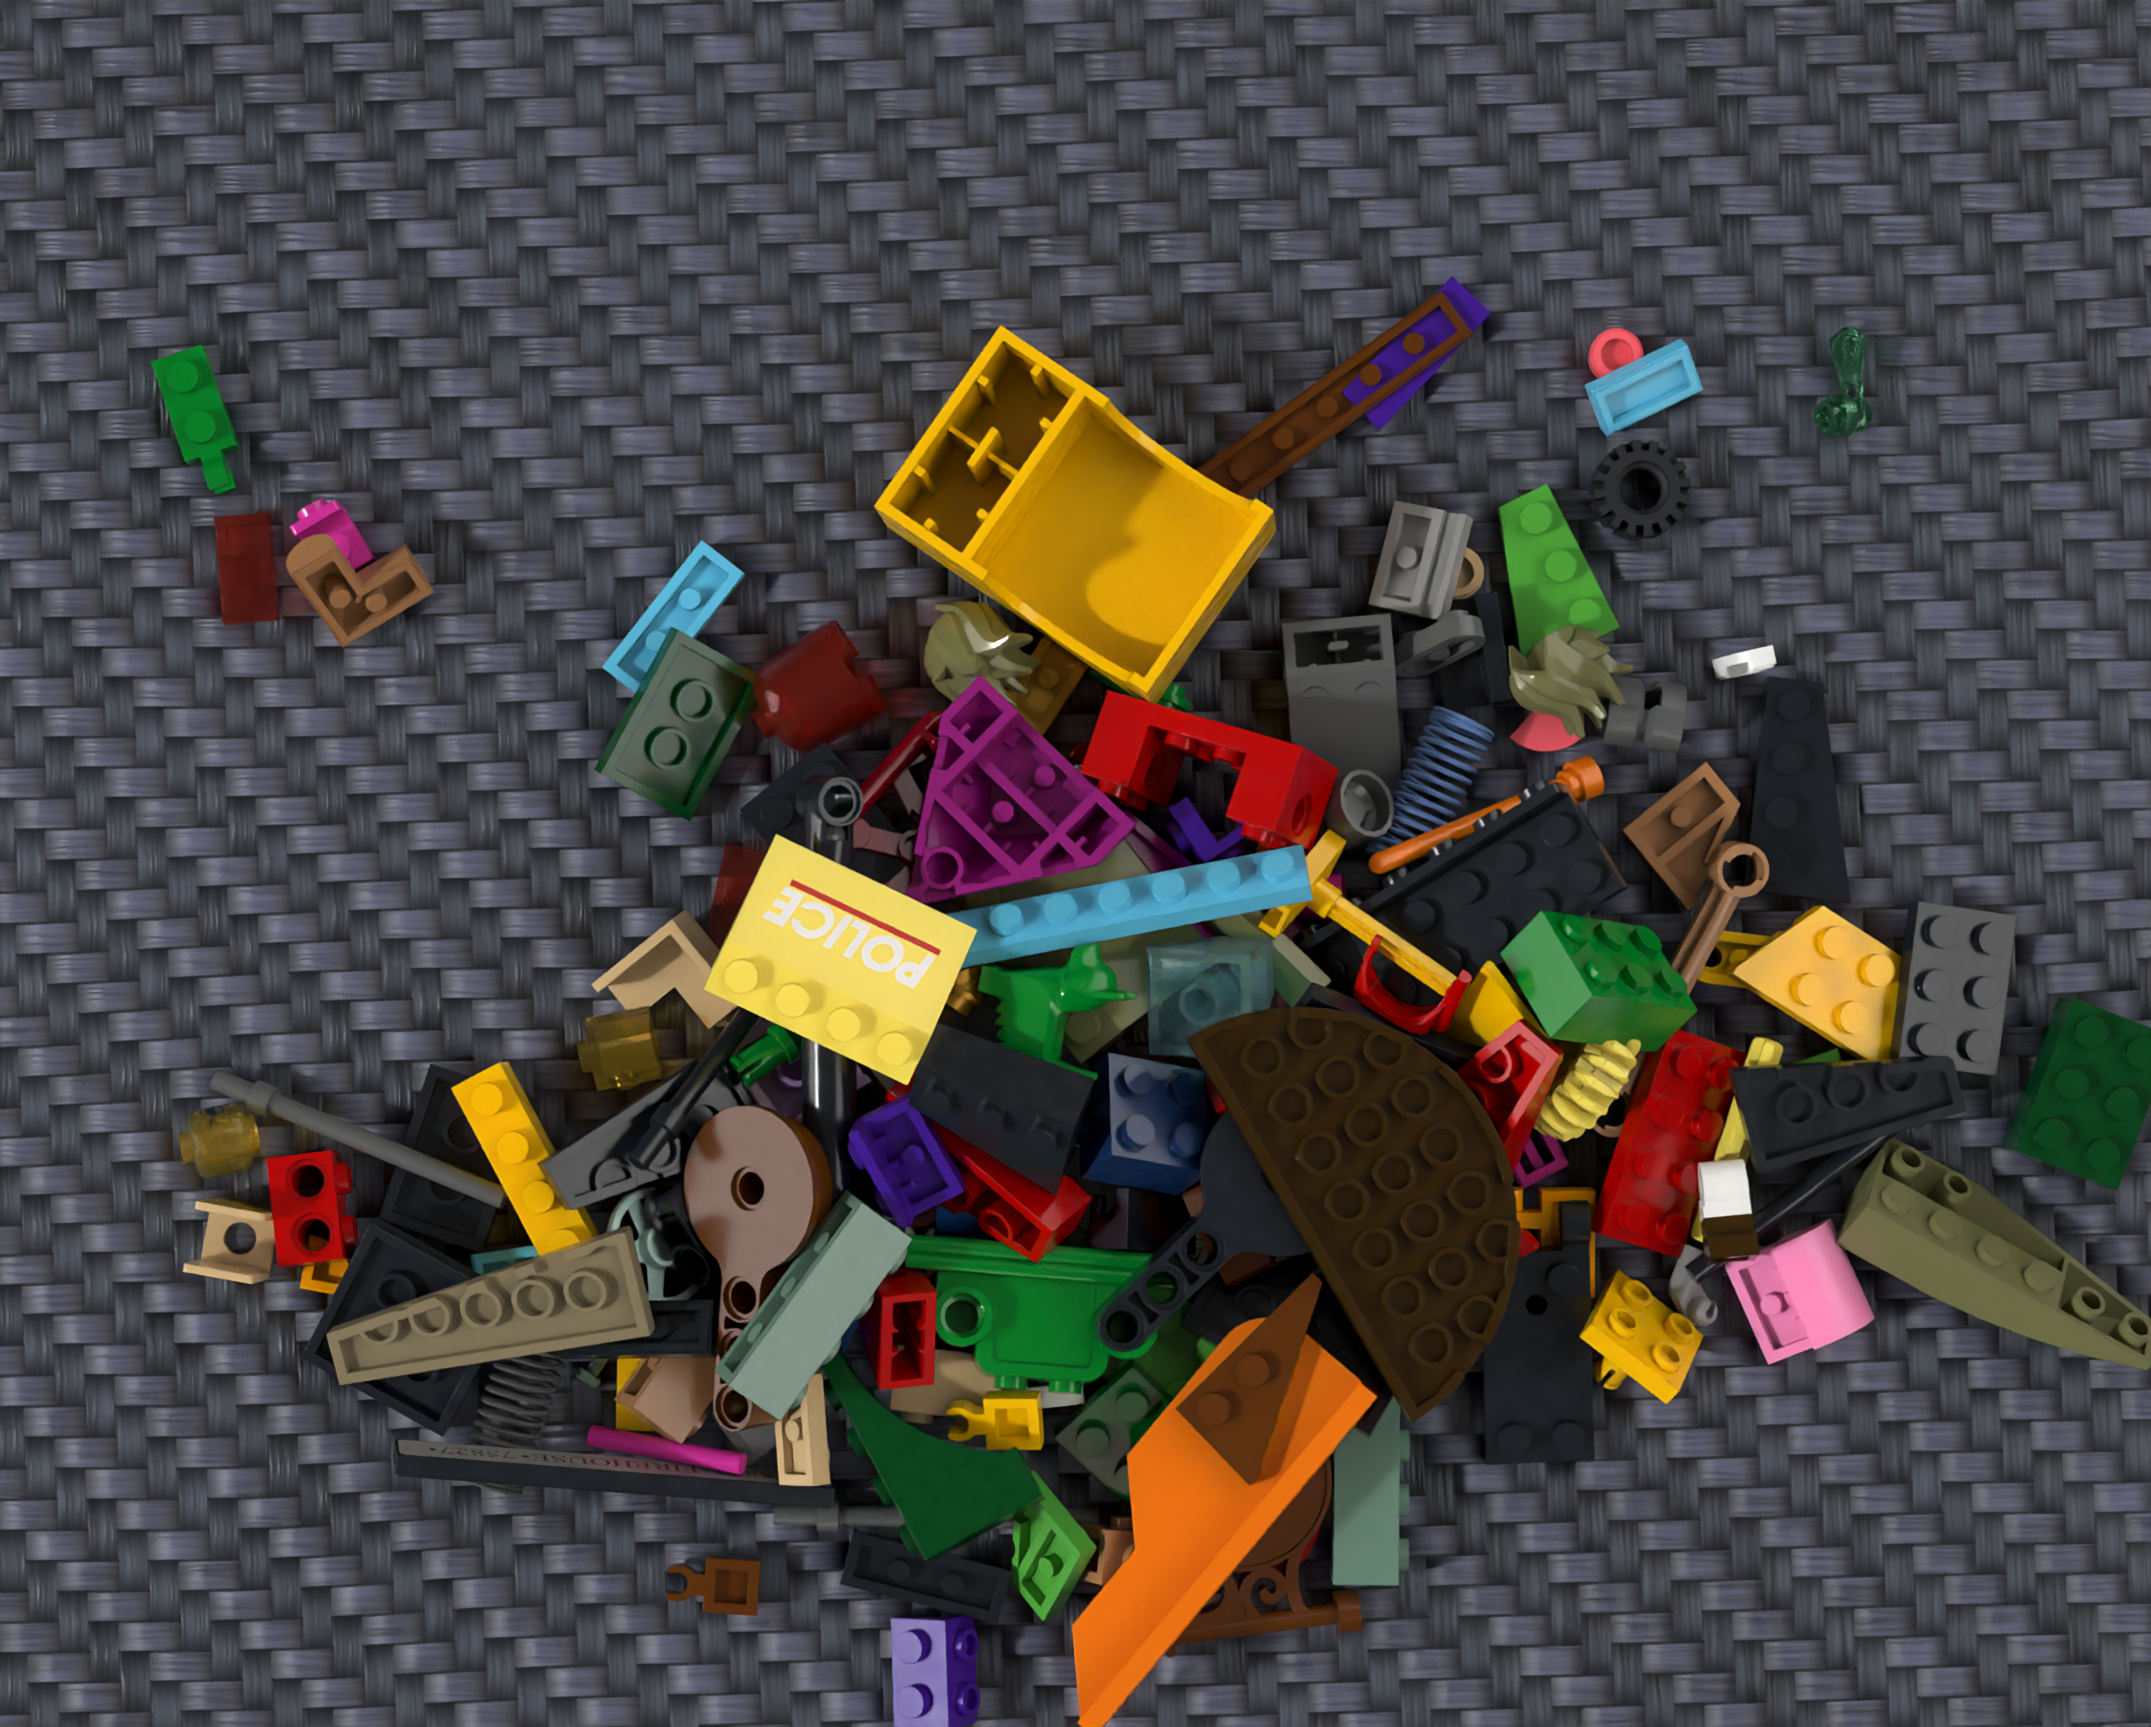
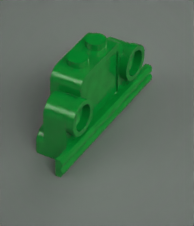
M907 1234L913 1240L907 1246L905 1268L936 1270V1334L942 1341L951 1346L967 1347L974 1345V1364L981 1374L994 1378V1388L1027 1390V1381L1049 1382L1048 1392L1081 1394L1082 1385L1095 1381L1103 1374L1107 1366L1108 1355L1121 1360L1135 1359L1145 1354L1156 1340L1158 1329L1134 1350L1127 1352L1114 1351L1097 1341L1091 1325L1093 1314L1097 1308L1154 1253L1056 1246L1038 1263H1035L1000 1241ZM1188 1256L1190 1261L1192 1262V1256ZM1164 1271L1153 1274L1147 1281V1295L1155 1303L1157 1288L1173 1289L1172 1280ZM1120 1310L1110 1315L1106 1323V1330L1113 1341L1123 1340L1132 1332L1133 1321L1127 1311Z

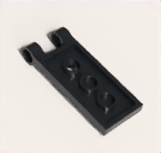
M1587 1200L1559 1201L1558 1224L1560 1245L1539 1246L1537 1250L1518 1259L1514 1285L1505 1314L1492 1341L1481 1352L1484 1459L1486 1465L1595 1460L1592 1346L1579 1337L1591 1314L1589 1254L1591 1222ZM1532 1295H1541L1546 1299V1305L1542 1311L1532 1313L1525 1307L1527 1299Z

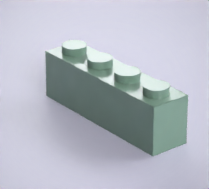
M845 1190L714 1369L715 1372L728 1386L780 1421L788 1410H793L802 1402L808 1390V1382L821 1365L830 1362L837 1354L841 1345L842 1335L853 1320L860 1319L869 1310L874 1300L875 1290L886 1275L894 1273L902 1265L907 1255V1246L913 1239L893 1222L851 1192Z
M1393 1397L1370 1438L1352 1429L1331 1454L1330 1579L1333 1585L1399 1586V1571L1408 1572L1409 1541L1408 1539L1399 1538V1517H1409V1484H1400V1462H1409L1410 1434L1409 1430H1400L1401 1407L1395 1397Z

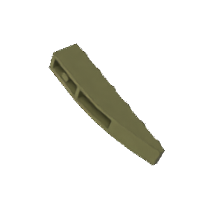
M1894 1137L1876 1149L1845 1206L1835 1243L1929 1296L1984 1321L2026 1337L2090 1357L2148 1370L2151 1367V1319L1981 1185Z

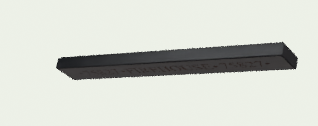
M395 1439L393 1450L394 1471L397 1476L826 1509L834 1506L836 1491L831 1477L830 1484L819 1486L779 1485L777 1468L746 1466L744 1473L739 1475L659 1459Z

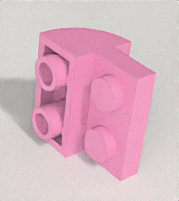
M1831 1218L1784 1236L1777 1242L1760 1248V1255L1754 1261L1733 1262L1724 1265L1768 1365L1810 1348L1815 1350L1837 1341L1866 1326L1875 1318L1844 1248L1835 1243L1837 1232Z

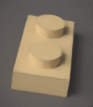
M815 1373L808 1382V1390L802 1402L793 1410H788L783 1418L775 1423L779 1485L819 1486L830 1484V1450L827 1443L826 1395L823 1387V1373Z

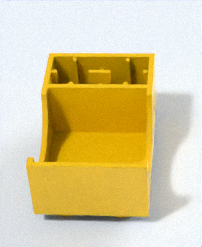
M1001 325L874 505L889 529L1137 699L1157 704L1276 533L1273 509L1256 498L1255 500L1246 499L1227 490L1185 464L1132 424L1115 408L1109 398Z

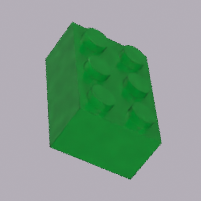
M1541 910L1500 953L1551 1039L1603 1045L1606 1041L1616 1040L1625 1047L1629 1040L1635 1039L1641 1042L1640 1050L1656 1052L1698 1011L1687 994L1688 987L1685 980L1672 969L1662 953L1661 941L1653 931L1645 926Z

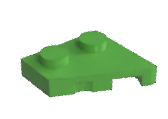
M1035 1470L1031 1472L1046 1499L1024 1511L1023 1517L1014 1520L1013 1541L1015 1554L1012 1558L1011 1582L1041 1620L1045 1621L1059 1615L1097 1547L1088 1537L1085 1530L1078 1525Z

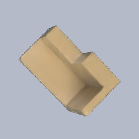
M687 909L671 919L591 984L597 993L607 986L633 1019H636L674 987L708 1029L738 1007V1005L703 989L720 950Z

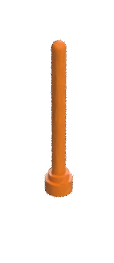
M1583 755L1566 762L1563 770L1557 773L1556 779L1548 782L1549 785L1554 782L1567 784L1576 800L1580 803L1602 795L1604 792V779L1601 770L1595 760L1589 755ZM1519 794L1373 854L1368 862L1370 870L1375 874H1384L1427 856L1429 850L1447 839L1454 837L1457 842L1461 841L1475 832L1472 824L1482 816L1496 809H1501L1504 814L1520 804Z

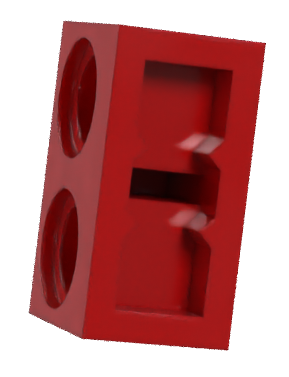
M332 1150L267 1158L278 1267L291 1269L351 1261V1248L358 1247L359 1234L355 1216H347L345 1194L352 1193L353 1191L352 1172L349 1162H341V1153ZM317 1167L324 1176L323 1188L317 1195L306 1197L300 1189L301 1176L306 1170ZM323 1221L330 1230L329 1242L323 1249L312 1251L306 1243V1232L313 1223Z

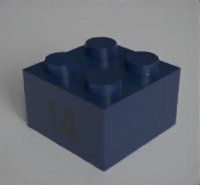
M1109 1052L1087 1069L1088 1071L1096 1072L1098 1079L1094 1081L1079 1136L1081 1179L1172 1195H1179L1200 1180V1158L1208 1136L1205 1071Z

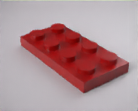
M1678 1030L1656 1052H1647L1591 1220V1231L1680 1259L1698 1207V1201H1700L1698 1162L1713 1161L1734 1098L1727 1067H1743L1748 1053L1682 1030Z

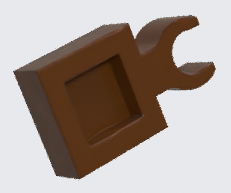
M708 1555L706 1557L705 1571H697L688 1564L674 1563L667 1568V1573H682L688 1580V1586L683 1591L667 1590L665 1597L672 1601H684L694 1595L703 1596V1613L757 1616L762 1559Z

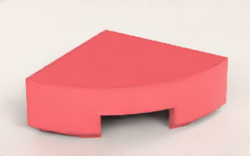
M1532 712L1508 739L1524 749L1551 752L1567 748L1581 738L1576 737L1575 732L1572 736H1569L1558 717Z

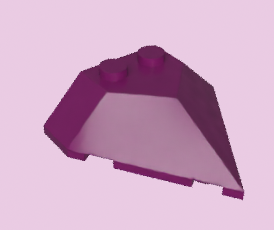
M979 675L941 715L938 730L939 741L934 766L930 770L914 850L915 861L910 886H907L906 896L920 903L929 904L1095 867L1135 829L1136 824L1103 792L1092 785L1023 718L1018 710Z

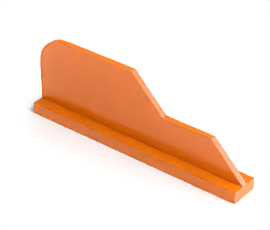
M1267 1317L1249 1320L1230 1331L1127 1454L1135 1550L1072 1624L1080 1715L1077 1723L1081 1727H1104L1381 1395L1366 1380H1361L1307 1333L1287 1395L1284 1397L1274 1433L1271 1436L1260 1468L1259 1478L1251 1486L1244 1481L1175 1408Z

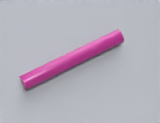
M592 1425L587 1436V1444L590 1447L742 1475L747 1464L746 1453L688 1442L681 1444L671 1439Z

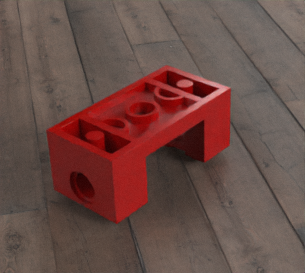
M1107 691L1080 771L1081 774L1098 782L1096 787L1106 796L1114 798L1116 803L1146 812L1148 803L1167 809L1184 757L1187 756L1214 765L1217 759L1232 765L1231 769L1240 772L1226 813L1227 818L1243 825L1240 835L1260 842V846L1269 850L1303 844V848L1306 851L1313 849L1339 771L1338 768L1303 746L1113 691Z

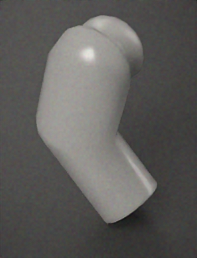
M1685 1244L1680 1259L1678 1258L1668 1283V1294L1679 1314L1687 1317L1694 1326H1708L1715 1321L1718 1314V1306L1715 1301L1709 1300L1701 1284H1697L1684 1268V1266L1704 1251Z

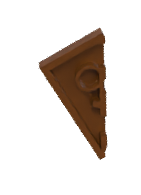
M1315 1272L1175 1408L1249 1486L1259 1478L1266 1450L1274 1433L1284 1397L1287 1395L1310 1320L1313 1318L1323 1282Z

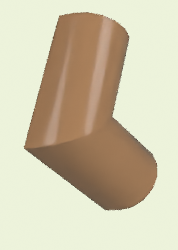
M317 534L298 543L291 550L286 560V567L290 576L342 648L434 593L426 574L405 544L361 571L356 572L329 535Z

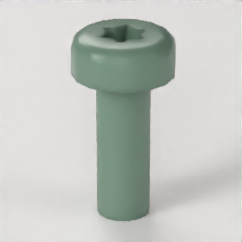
M593 1359L586 1370L580 1367L576 1372V1376L591 1387L597 1388L601 1383L597 1376L609 1359Z

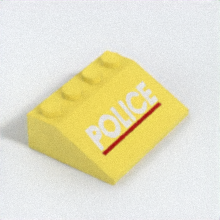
M776 834L704 983L703 989L908 1085L935 1029L977 929Z

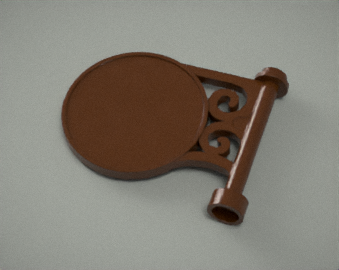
M1329 1458L1234 1570V1572L1238 1573L1244 1572L1240 1576L1238 1584L1236 1585L1231 1574L1223 1584L1222 1595L1217 1603L1199 1612L1166 1652L1168 1658L1176 1656L1175 1646L1331 1624L1336 1625L1338 1634L1362 1631L1361 1607L1355 1588L1333 1591L1332 1602L1306 1605L1302 1600L1299 1590L1298 1569L1303 1550L1307 1542L1320 1527L1331 1498L1332 1472ZM1284 1561V1568L1282 1573L1281 1570H1279L1274 1565H1277ZM1267 1577L1272 1579L1274 1586L1271 1590L1264 1584L1259 1585L1258 1594L1260 1599L1264 1603L1274 1604L1279 1602L1286 1594L1291 1608L1264 1612L1258 1610L1252 1604L1250 1597L1252 1585L1259 1578ZM1214 1594V1596L1209 1600L1207 1604H1210L1215 1601L1216 1594Z

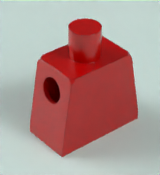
M904 1266L898 1268L894 1273L886 1275L874 1292V1300L871 1307L859 1319L860 1340L880 1390L934 1384L937 1291L919 1269L905 1268ZM893 1340L900 1342L905 1348L899 1352Z

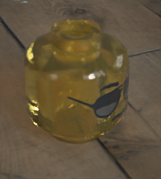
M236 1103L192 1111L187 1119L188 1131L177 1133L183 1164L194 1163L197 1173L204 1179L245 1172L251 1167L253 1156L261 1155L253 1113L244 1114L242 1108Z

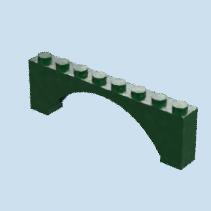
M799 1253L793 1259H791L786 1264L780 1266L779 1268L789 1267L796 1259V1257L799 1255ZM841 1345L834 1358L827 1364L821 1365L828 1379L823 1381L824 1393L835 1412L844 1407L853 1427L845 1432L858 1457L862 1460L870 1456L879 1475L871 1479L884 1506L889 1508L895 1504L905 1524L898 1527L897 1530L912 1557L921 1553L925 1561L932 1563L1046 1499L1017 1447L1005 1453L976 1450L945 1442L917 1430L893 1415L876 1400L861 1383L847 1361Z

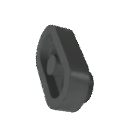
M1452 610L1439 615L1435 624L1423 630L1401 635L1398 638L1399 643L1393 646L1396 675L1401 677L1427 675L1480 649L1486 643L1482 620L1477 616L1469 615V612L1466 610Z

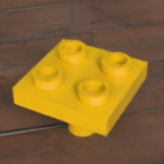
M1618 1269L1606 1282L1579 1337L1602 1354L1599 1359L1592 1363L1593 1377L1598 1383L1610 1371L1611 1377L1604 1383L1603 1387L1615 1390L1629 1375L1667 1404L1680 1391L1704 1335L1695 1329L1687 1317L1673 1312L1655 1298L1643 1283L1629 1278Z

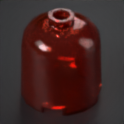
M832 620L827 624L823 623L769 659L759 668L754 678V695L759 707L751 713L767 739L777 735L787 747L797 752L810 753L818 745L824 742L828 745L880 716L881 712L889 708L872 674L868 677L864 674L860 675L853 665L851 659L859 655V652L837 620Z

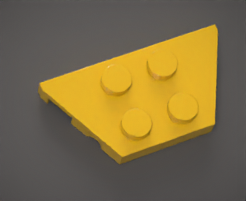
M1813 906L1796 918L1791 927L1785 931L1776 932L1762 942L1763 946L1744 960L1735 961L1727 967L1725 975L1858 1060L1890 1058L1902 956L1825 906Z

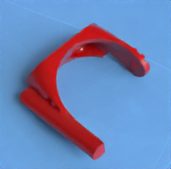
M1376 934L1363 956L1361 969L1358 972L1353 988L1354 997L1367 1008L1411 1033L1426 1034L1430 1028L1438 1033H1444L1448 1029L1471 983V975L1467 971L1462 970L1457 979L1447 988L1445 996L1439 1005L1414 1006L1402 1002L1384 988L1377 976L1375 967L1371 965L1383 940L1382 936Z

